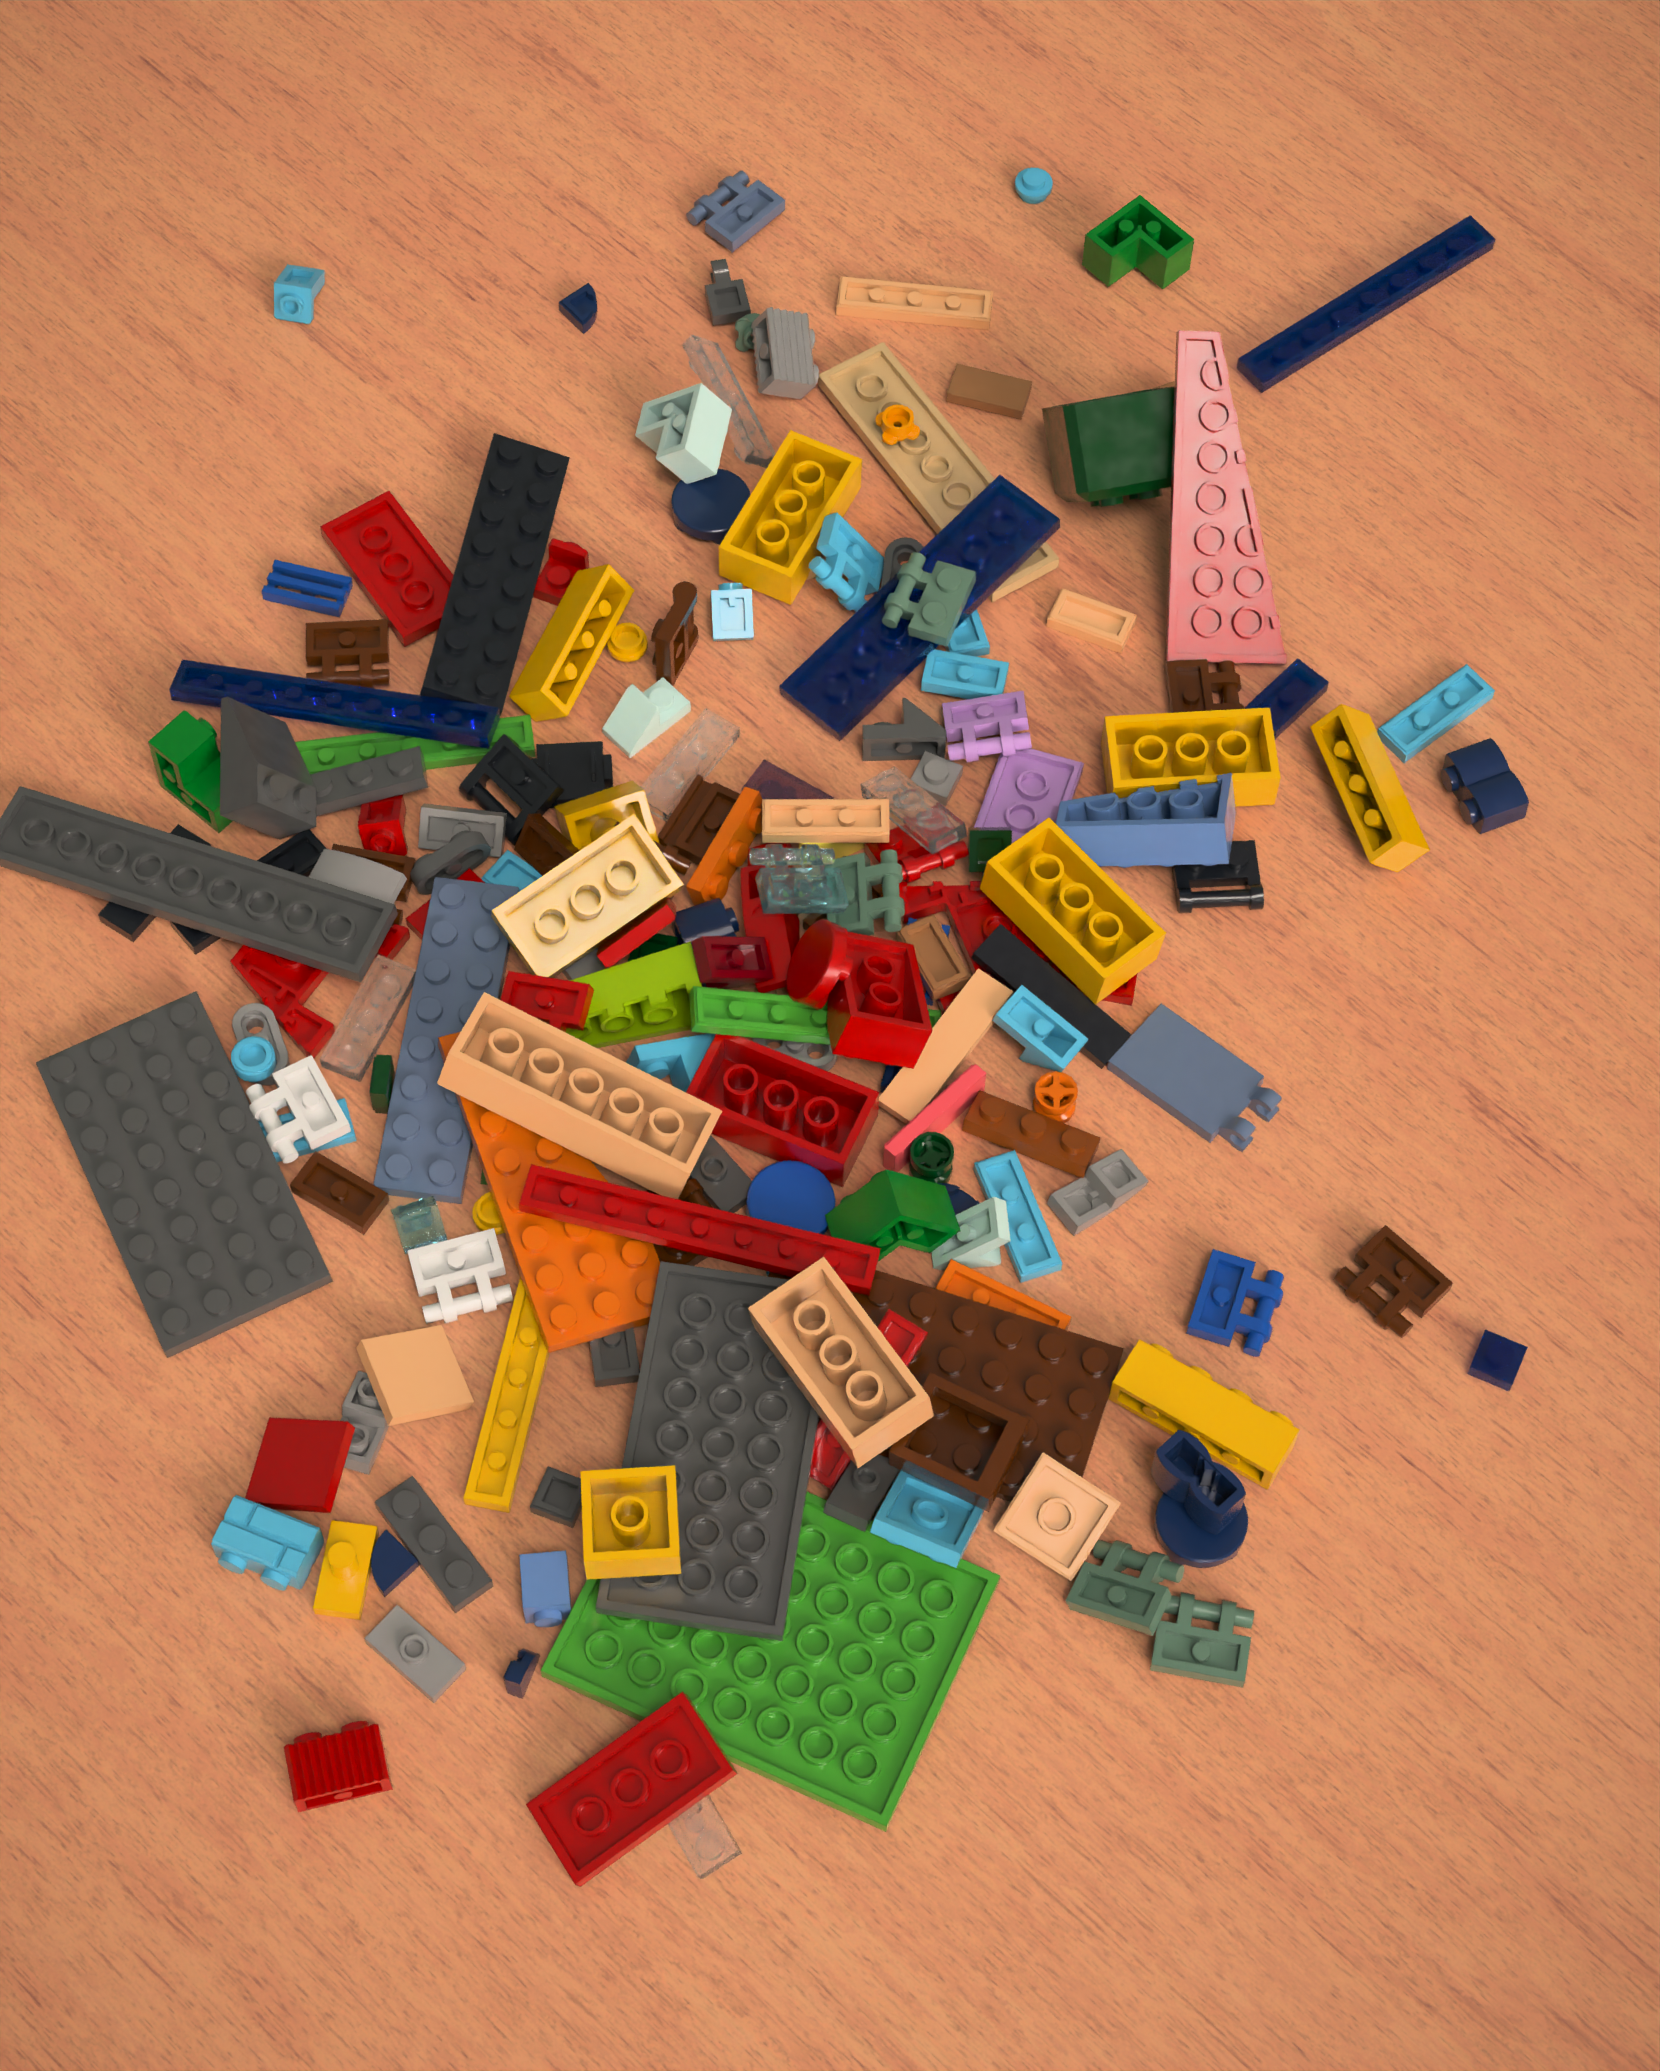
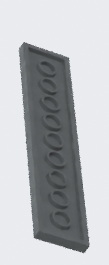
M22 786L18 788L0 818L1 867L360 983L398 915L395 904Z

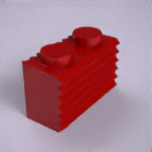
M367 1721L351 1722L341 1727V1733H334L323 1737L319 1732L305 1733L294 1738V1744L284 1746L293 1800L298 1812L393 1790L383 1738L378 1724L369 1726Z

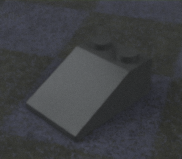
M222 698L220 816L277 839L316 827V786L286 722L232 698Z

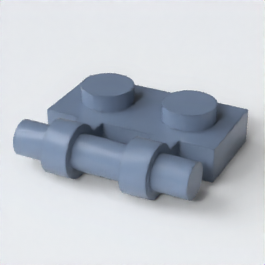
M741 170L733 177H725L718 183V189L709 196H701L694 202V208L686 213V217L692 225L696 226L703 219L707 220L705 221V232L732 253L785 211V199L761 181L756 180L748 188L745 187L750 180L748 175ZM727 200L730 201V202H729L727 205H725L724 207L722 206V204H723L724 202H726Z

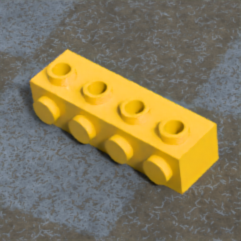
M609 564L576 572L509 695L535 722L568 716L635 591Z
M1340 704L1310 726L1369 862L1375 866L1399 872L1430 850L1370 715Z
M1140 1339L1113 1380L1109 1400L1170 1435H1174L1178 1430L1193 1435L1206 1447L1212 1459L1267 1490L1293 1449L1300 1430L1294 1427L1291 1420L1285 1415L1276 1411L1268 1412L1255 1405L1246 1393L1235 1388H1225L1213 1381L1212 1376L1202 1368L1197 1366L1188 1367L1174 1359L1170 1351L1163 1346L1154 1343L1149 1345Z

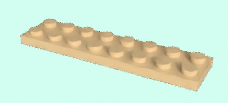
M884 342L819 374L818 386L948 549L956 552L961 565L965 569L976 572V584L991 602L1058 568L1059 557ZM892 405H904L910 408L914 415V425L920 428L918 438L914 440L906 438L903 441H897L894 445L884 443L882 440L883 431L875 423L877 414L884 412L886 408Z

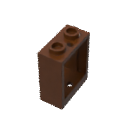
M930 1372L924 1384L920 1385L930 1397L931 1402L936 1395L1003 1427L1004 1430L978 1481L909 1449L908 1447L919 1427L888 1447L890 1449L889 1465L989 1512L1029 1433L1030 1419Z

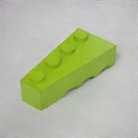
M691 941L569 980L590 984L594 989L584 1030L567 1028L566 1033L593 1047L601 1048L691 1030L689 993L693 986L702 987Z

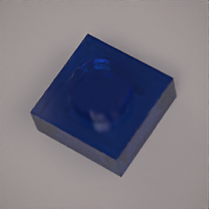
M1485 1329L1467 1374L1510 1391L1528 1347Z

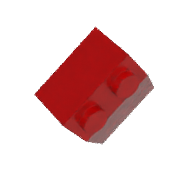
M848 932L846 955L853 959L852 970L845 981L837 980L828 996L827 1028L832 1054L914 1069L933 1031L914 945Z

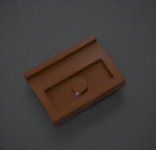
M698 774L659 833V843L663 846L670 844L678 848V854L699 865L740 794L716 782L711 784L704 781L703 776Z

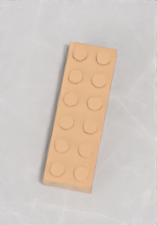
M485 992L450 1049L437 1082L438 1085L659 1195L679 1199L722 1113V1110Z

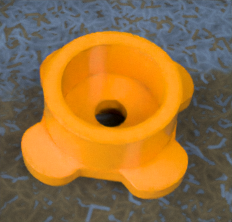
M904 405L889 406L884 412L877 414L875 418L876 425L881 427L883 431L882 440L888 445H894L897 441H903L906 438L914 440L920 434V428L914 425L913 411Z

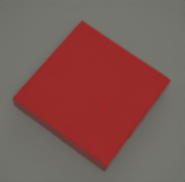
M666 898L599 946L597 957L605 967L610 968L676 919L677 907L671 898Z
M269 1417L245 1499L273 1510L331 1513L355 1427L348 1421Z

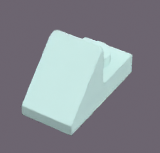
M663 677L644 692H641L634 684H631L603 726L602 733L631 758L691 712V702Z
M992 1197L957 1214L956 1218L961 1231L932 1251L933 1268L937 1270H946L951 1259L969 1268L1000 1265V1246L1011 1242L1006 1201Z

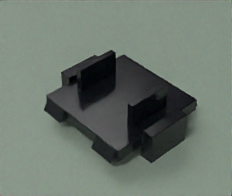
M603 741L536 744L537 758L533 759L565 790L550 808L613 787L612 755H603Z

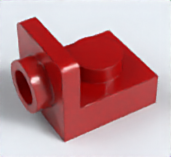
M552 538L548 545L549 559L537 579L533 597L558 606L576 572L589 568V555L587 550L576 543L563 542Z
M403 795L361 804L358 829L364 849L401 856L407 855L408 846L403 830L407 809Z

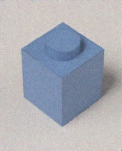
M566 1550L519 1555L525 1623H534L537 1627L545 1628L560 1625L562 1620H567L572 1610Z

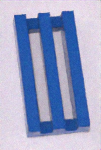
M274 560L272 565L273 572H269L267 577L268 584L267 586L264 585L262 589L263 600L340 618L353 587L352 577ZM278 586H281V587H286V588L298 590V591L301 592V594H300V593H296V592H292V591H287V590L279 589V588H277V587H278ZM316 595H320V596H324V597H328V598H333V599H337V600H336V602H334V601H330V600H326V599H322V598H317V597H315V596H316Z

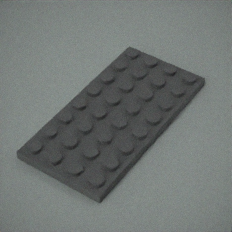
M197 991L36 1062L167 1358L333 1282L273 1152L266 1141L265 1135L257 1119H254L249 1109L248 1099Z
M660 1262L622 1469L675 1465L681 1574L601 1579L596 1602V1613L783 1641L819 1415L754 1328L748 1308L786 1283L787 1279Z

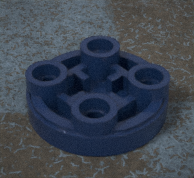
M719 468L716 475L689 484L680 480L672 494V514L675 527L690 536L702 540H712L720 545L751 495L748 486L736 474Z
M1163 1493L1155 1512L1154 1525L1157 1538L1172 1562L1196 1568H1209L1223 1564L1237 1556L1247 1533L1248 1514L1243 1502L1240 1514L1218 1535H1214L1200 1528L1190 1518L1184 1503L1178 1502Z

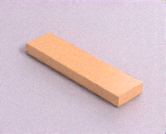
M841 276L836 315L989 330L993 291Z
M978 968L932 1028L933 1031L914 1069L901 1068L879 1097V1106L905 1124H908L941 1093L992 1026L994 1016L1009 1000L1014 991Z

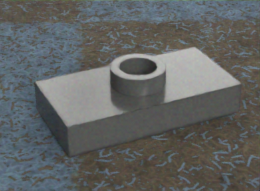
M710 1135L690 1178H695L704 1188V1197L713 1208L735 1213L746 1205L747 1194L752 1180Z
M879 1454L859 1468L851 1461L826 1501L823 1513L865 1532L901 1470L889 1465V1458Z

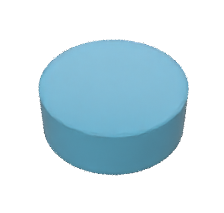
M256 1036L244 1038L234 1046L231 1052L233 1069L236 1075L244 1081H262L268 1078L275 1070L277 1060L274 1048L264 1038Z

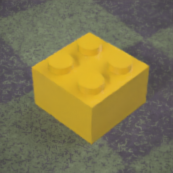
M675 1465L580 1471L583 1558L587 1580L681 1574Z

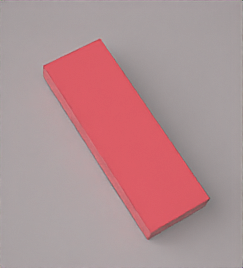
M976 1064L971 1065L884 1145L883 1167L887 1170L899 1172L910 1161L911 1145L919 1135L926 1132L941 1133L973 1104L979 1090L984 1092L986 1072Z

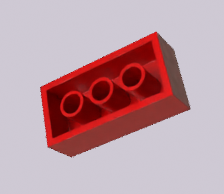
M720 1034L715 1035L686 1093L722 1110L711 1134L779 1162L791 1160L806 1163L817 1168L826 1176L829 1182L840 1187L844 1186L878 1117L880 1093L741 1036Z

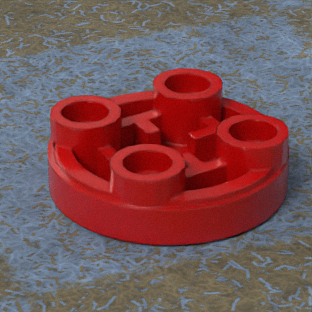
M822 919L813 923L802 935L794 949L787 972V992L793 1001L819 1010L826 1004L829 993L837 980L843 982L848 978L852 970L853 959L846 955L848 937L846 928Z

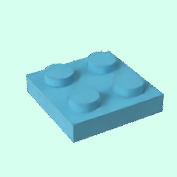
M900 1471L874 1518L870 1533L882 1537L892 1544L901 1545L928 1556L933 1561L957 1568L983 1516L984 1510L906 1472Z

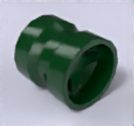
M926 1132L919 1135L913 1141L910 1148L909 1175L937 1184L948 1183L952 1176V1163L954 1160V1147L951 1141L945 1135L937 1132Z

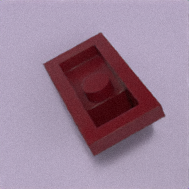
M702 936L691 941L700 983H706V986L709 988L731 989L773 979L765 937Z

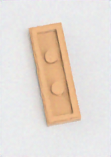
M762 799V843H889V799Z

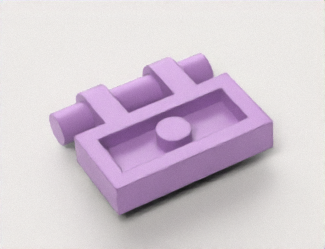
M1024 691L942 703L947 742L963 740L962 743L947 745L950 761L966 759L968 763L979 761V756L1003 753L1004 757L1016 755L1017 750L1032 748L1030 732L1013 734V732L1029 730ZM1000 734L999 737L976 740V738Z

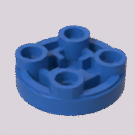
M780 1161L765 1167L755 1176L748 1190L745 1212L748 1217L824 1234L829 1228L825 1215L835 1208V1194L829 1180L817 1168L800 1161Z

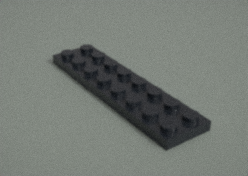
M493 434L420 692L421 696L496 719L500 718L570 457L502 435Z

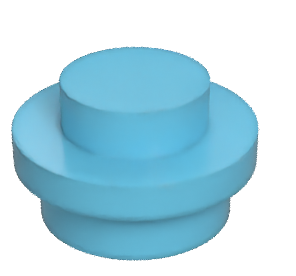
M1027 168L1016 176V192L1021 200L1026 203H1041L1052 191L1053 180L1050 174L1043 169Z

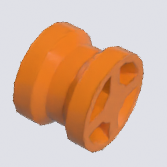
M1058 1071L1048 1072L1041 1076L1035 1086L1032 1104L1033 1111L1062 1123L1069 1121L1074 1115L1078 1095L1076 1082L1071 1076Z

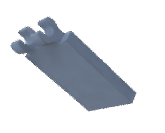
M1162 1003L1108 1061L1107 1069L1209 1143L1217 1135H1220L1241 1152L1253 1141V1137L1250 1135L1255 1131L1256 1127L1248 1120L1238 1116L1248 1107L1261 1119L1269 1122L1279 1111L1277 1105L1282 1100V1097L1274 1090L1261 1087L1264 1076Z

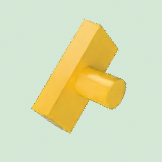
M331 1520L313 1605L315 1614L361 1620L371 1573L372 1552L379 1534L377 1526Z

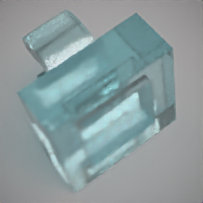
M434 1196L420 1198L418 1201L404 1206L400 1205L391 1210L405 1254H408L407 1251L448 1240Z

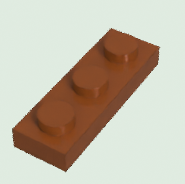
M979 1090L970 1107L962 1127V1131L1009 1150H1015L1017 1153L1080 1178H1084L1098 1150L1101 1139L1098 1136Z

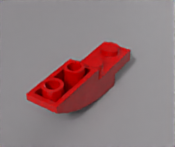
M765 843L748 849V866L741 868V896L746 937H765L773 973V979L755 983L760 993L787 987L786 980L789 963L794 949L800 940V919L793 910V847L790 843Z

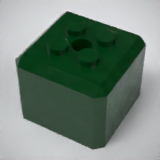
M1175 386L1042 408L1055 494L1066 502H1090L1091 507H1104L1124 503L1123 496L1129 495V500H1142L1163 496L1162 489L1171 487Z

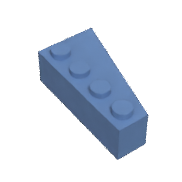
M1232 773L1217 775V782L1197 785L1196 779L1180 781V789L1156 792L1154 786L1138 788V791L1132 793L1129 797L1120 799L1115 793L1061 801L1056 825L1098 866L1127 868L1146 865L1170 867L1174 865L1202 864L1204 866H1213L1216 864H1229L1236 817Z

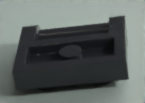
M506 734L501 736L459 787L460 793L467 800H474L483 810L507 813L505 837L514 846L528 814H541L543 816L565 791L531 756ZM490 778L522 809L516 818L485 788L486 782Z
M1255 840L1232 841L1229 864L1172 866L1178 913H1192V908L1248 906L1250 910L1263 909L1264 891L1260 881ZM1243 885L1246 887V889L1191 891V888Z

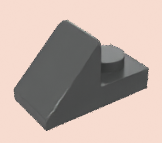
M902 698L901 724L878 722L873 725H863L862 761L921 760L925 751L945 758L946 729L906 698Z

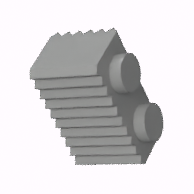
M773 307L767 308L752 322L751 326L753 329L752 335L754 336L752 342L755 343L753 349L755 350L754 356L756 357L755 364H757L758 392L761 394L802 399L816 386L819 378V369L816 364H813L812 355L815 333L809 327L808 314L794 313V311H787L786 309H773Z

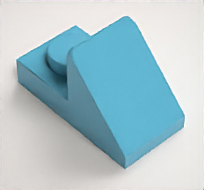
M1023 985L1016 990L992 1020L1025 1047V1050L1019 1057L1020 1060L1058 1072H1062L1089 1040Z
M707 1033L636 1045L626 1063L660 1080L670 1075L673 1086L686 1092L716 1034Z

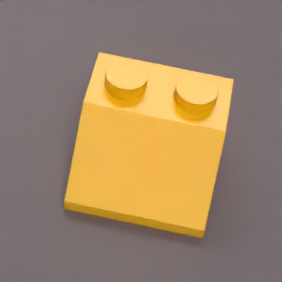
M633 780L554 806L562 835L579 850L614 828L617 821L621 823L633 814L636 815L652 840L659 843L645 791Z

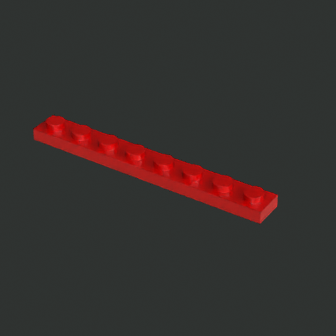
M533 1164L530 1166L519 1202V1211L789 1277L796 1276L822 1257H825L849 1291L868 1296L870 1295L881 1248Z

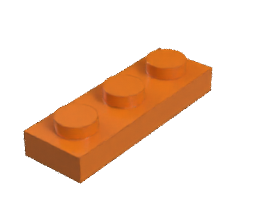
M748 787L743 788L686 885L694 906L716 898L722 900L727 893L729 881L737 867L744 864L748 855V848L755 836L762 832V797L759 791Z
M952 1259L935 1288L1064 1330H1068L1071 1324V1316Z

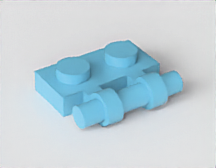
M836 512L824 517L816 547L826 557V560L820 556L813 558L809 563V569L816 574V581L824 589H831L838 595V601L844 608L849 611L854 610L862 617L871 609V604L864 599L865 595L879 590L883 574L884 557ZM842 574L848 578V582L842 578Z

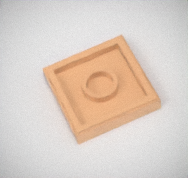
M442 1325L363 1339L356 1347L388 1426L469 1410L474 1403Z
M1042 1453L993 1531L1066 1579L1072 1581L1121 1502L1047 1454Z

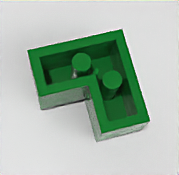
M1139 195L1085 234L1082 265L1108 287L1136 267L1161 289H1164L1190 270L1194 239L1144 197Z
M183 710L148 741L159 783L170 795L216 832L220 833L232 820L220 816L221 752L218 750L215 739L217 733L205 719L199 718L197 720L187 711Z
M887 1169L873 1175L867 1184L854 1194L844 1197L838 1206L825 1215L832 1237L881 1248L878 1261L899 1246L931 1253L961 1231L946 1186Z

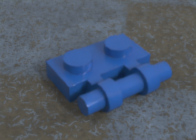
M1213 1249L1186 1334L1230 1347L1234 1332L1244 1334L1246 1341L1243 1352L1253 1357L1260 1356L1263 1344L1269 1342L1273 1327L1270 1321L1274 1308L1280 1306L1284 1293L1281 1286L1284 1275L1275 1270H1268L1264 1282L1253 1279L1251 1276L1256 1262ZM1245 1297L1254 1299L1257 1302L1253 1317L1240 1313Z

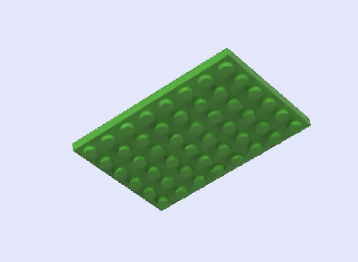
M807 1492L783 1641L596 1613V1602L601 1579H589L586 1581L541 1669L542 1677L639 1721L644 1720L678 1694L684 1692L696 1707L730 1762L886 1832L996 1591L1000 1575L963 1559L960 1560L957 1568L945 1563L933 1561L928 1556L904 1546L892 1544L886 1539L870 1533L874 1520L871 1521L865 1532L823 1513L827 1500Z

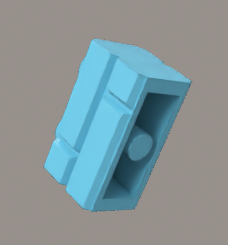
M236 1495L233 1497L224 1515V1520L221 1521L212 1538L211 1545L216 1557L219 1558L218 1563L222 1567L238 1574H243L245 1569L261 1574L260 1580L268 1586L284 1591L288 1585L299 1590L303 1588L311 1572L312 1565L315 1564L323 1547L324 1538L319 1527Z

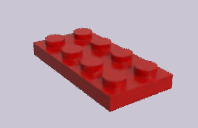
M390 491L320 526L324 540L383 619H388L389 627L404 647L439 628L453 574Z
M681 1692L529 1801L526 1806L574 1884L581 1887L738 1773L688 1695Z

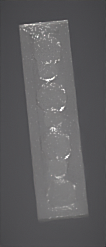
M692 334L682 344L690 359L689 366L698 375L702 384L732 409L728 424V434L735 446V454L746 464L767 468L776 452L719 344Z

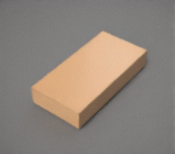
M1062 588L1047 618L1046 627L1122 653L1136 624L1137 615Z

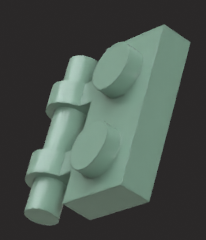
M912 552L908 562L901 565L897 575L899 582L894 593H890L884 604L886 612L882 618V623L887 627L896 628L900 618L910 620L908 626L910 636L947 647L976 582V572L937 560L932 573H928L922 570L926 557L921 553ZM913 588L924 591L919 603L909 600Z
M888 849L880 853L881 864L872 866L865 852L825 861L828 921L846 928L848 932L868 936L874 935V919L884 918V928L886 931L897 932L901 930V917L905 914L904 899L900 897L899 883L903 880L902 866L898 863L895 850ZM882 884L883 897L872 899V886Z
M1098 1540L1093 1549V1556L1104 1561L1101 1566L1084 1562L1065 1600L1069 1609L1153 1636L1172 1597L1168 1587L1160 1585L1159 1582L1166 1579L1179 1583L1184 1575V1566L1170 1561L1169 1556L1162 1553L1152 1552L1149 1555L1133 1550L1132 1545L1119 1540L1113 1543ZM1131 1568L1141 1573L1139 1578L1121 1573V1571Z
M1181 1592L1180 1597L1172 1595L1164 1613L1177 1615L1176 1623L1160 1620L1155 1632L1150 1670L1243 1688L1251 1637L1233 1634V1628L1238 1626L1251 1629L1254 1610L1236 1607L1237 1602L1222 1600L1221 1604L1195 1600L1194 1594ZM1192 1618L1218 1623V1631L1191 1626Z

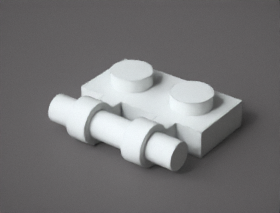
M312 1055L272 1073L277 1089L266 1093L261 1084H254L246 1090V1094L251 1102L249 1109L254 1119L256 1118L257 1121L262 1122L267 1132L266 1141L273 1152H278L283 1163H290L298 1158L299 1154L293 1143L302 1137L305 1138L310 1149L313 1150L351 1132L348 1120ZM288 1106L294 1120L282 1124L277 1111Z
M494 1228L407 1251L419 1297L437 1293L439 1302L422 1306L426 1324L443 1319L446 1324L457 1321L458 1315L483 1309L484 1313L497 1310L496 1305L514 1301L509 1284L492 1288L490 1283L491 1278L506 1275ZM476 1282L478 1292L452 1298L450 1289Z

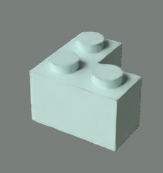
M699 383L643 403L635 436L657 453L656 459L686 484L717 474L732 409L706 386Z

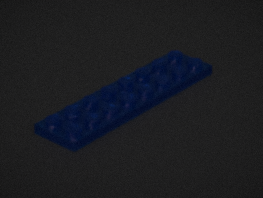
M1001 475L992 481L918 552L926 557L922 568L925 572L932 573L937 560L976 572V582L956 628L1060 528V519ZM898 573L779 686L780 694L839 741L902 682L930 652L939 646V644L910 636L908 630L910 620L900 618L896 628L887 627L882 623V618L886 612L884 604L888 595L894 593L898 585ZM913 588L909 600L919 603L924 591Z

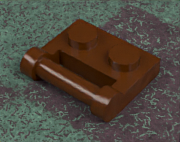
M686 581L674 586L672 591L674 604L664 620L660 618L657 621L651 636V641L655 643L652 663L656 666L657 681L663 677L672 686L675 684L699 639L698 627L694 624L697 588L694 584Z

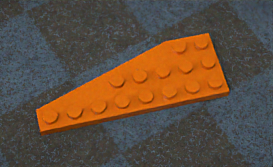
M460 1032L438 1037V1047L444 1063ZM455 1093L547 1352L551 1353L617 1332H623L633 1327L636 1328L649 1324L660 1261L653 1243L519 1211V1202L531 1164L608 1182L591 1160Z

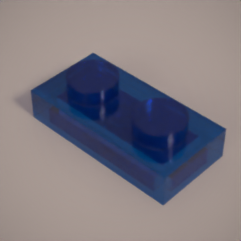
M1297 658L1244 709L1270 708L1274 738L1276 739L1327 691L1329 682Z

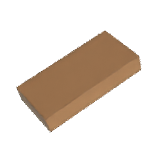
M957 364L947 391L946 402L1022 420L1031 392L1032 381Z
M934 914L903 926L901 930L896 932V940L898 942L914 945L922 983L933 1001L962 990L970 980V973Z

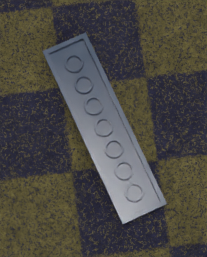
M435 877L373 1184L387 1192L388 1195L462 1204L473 1143L455 1093L437 1084L444 1066V1061L438 1047V1037L462 1031L484 992L500 1000L511 944L492 919L491 911L517 894L519 887Z

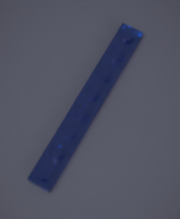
M1469 215L1238 358L1236 368L1263 393L1491 251L1496 239Z
M189 660L181 661L169 688L171 699L174 701L221 708V699L229 697L272 716L488 749L500 720L499 707Z

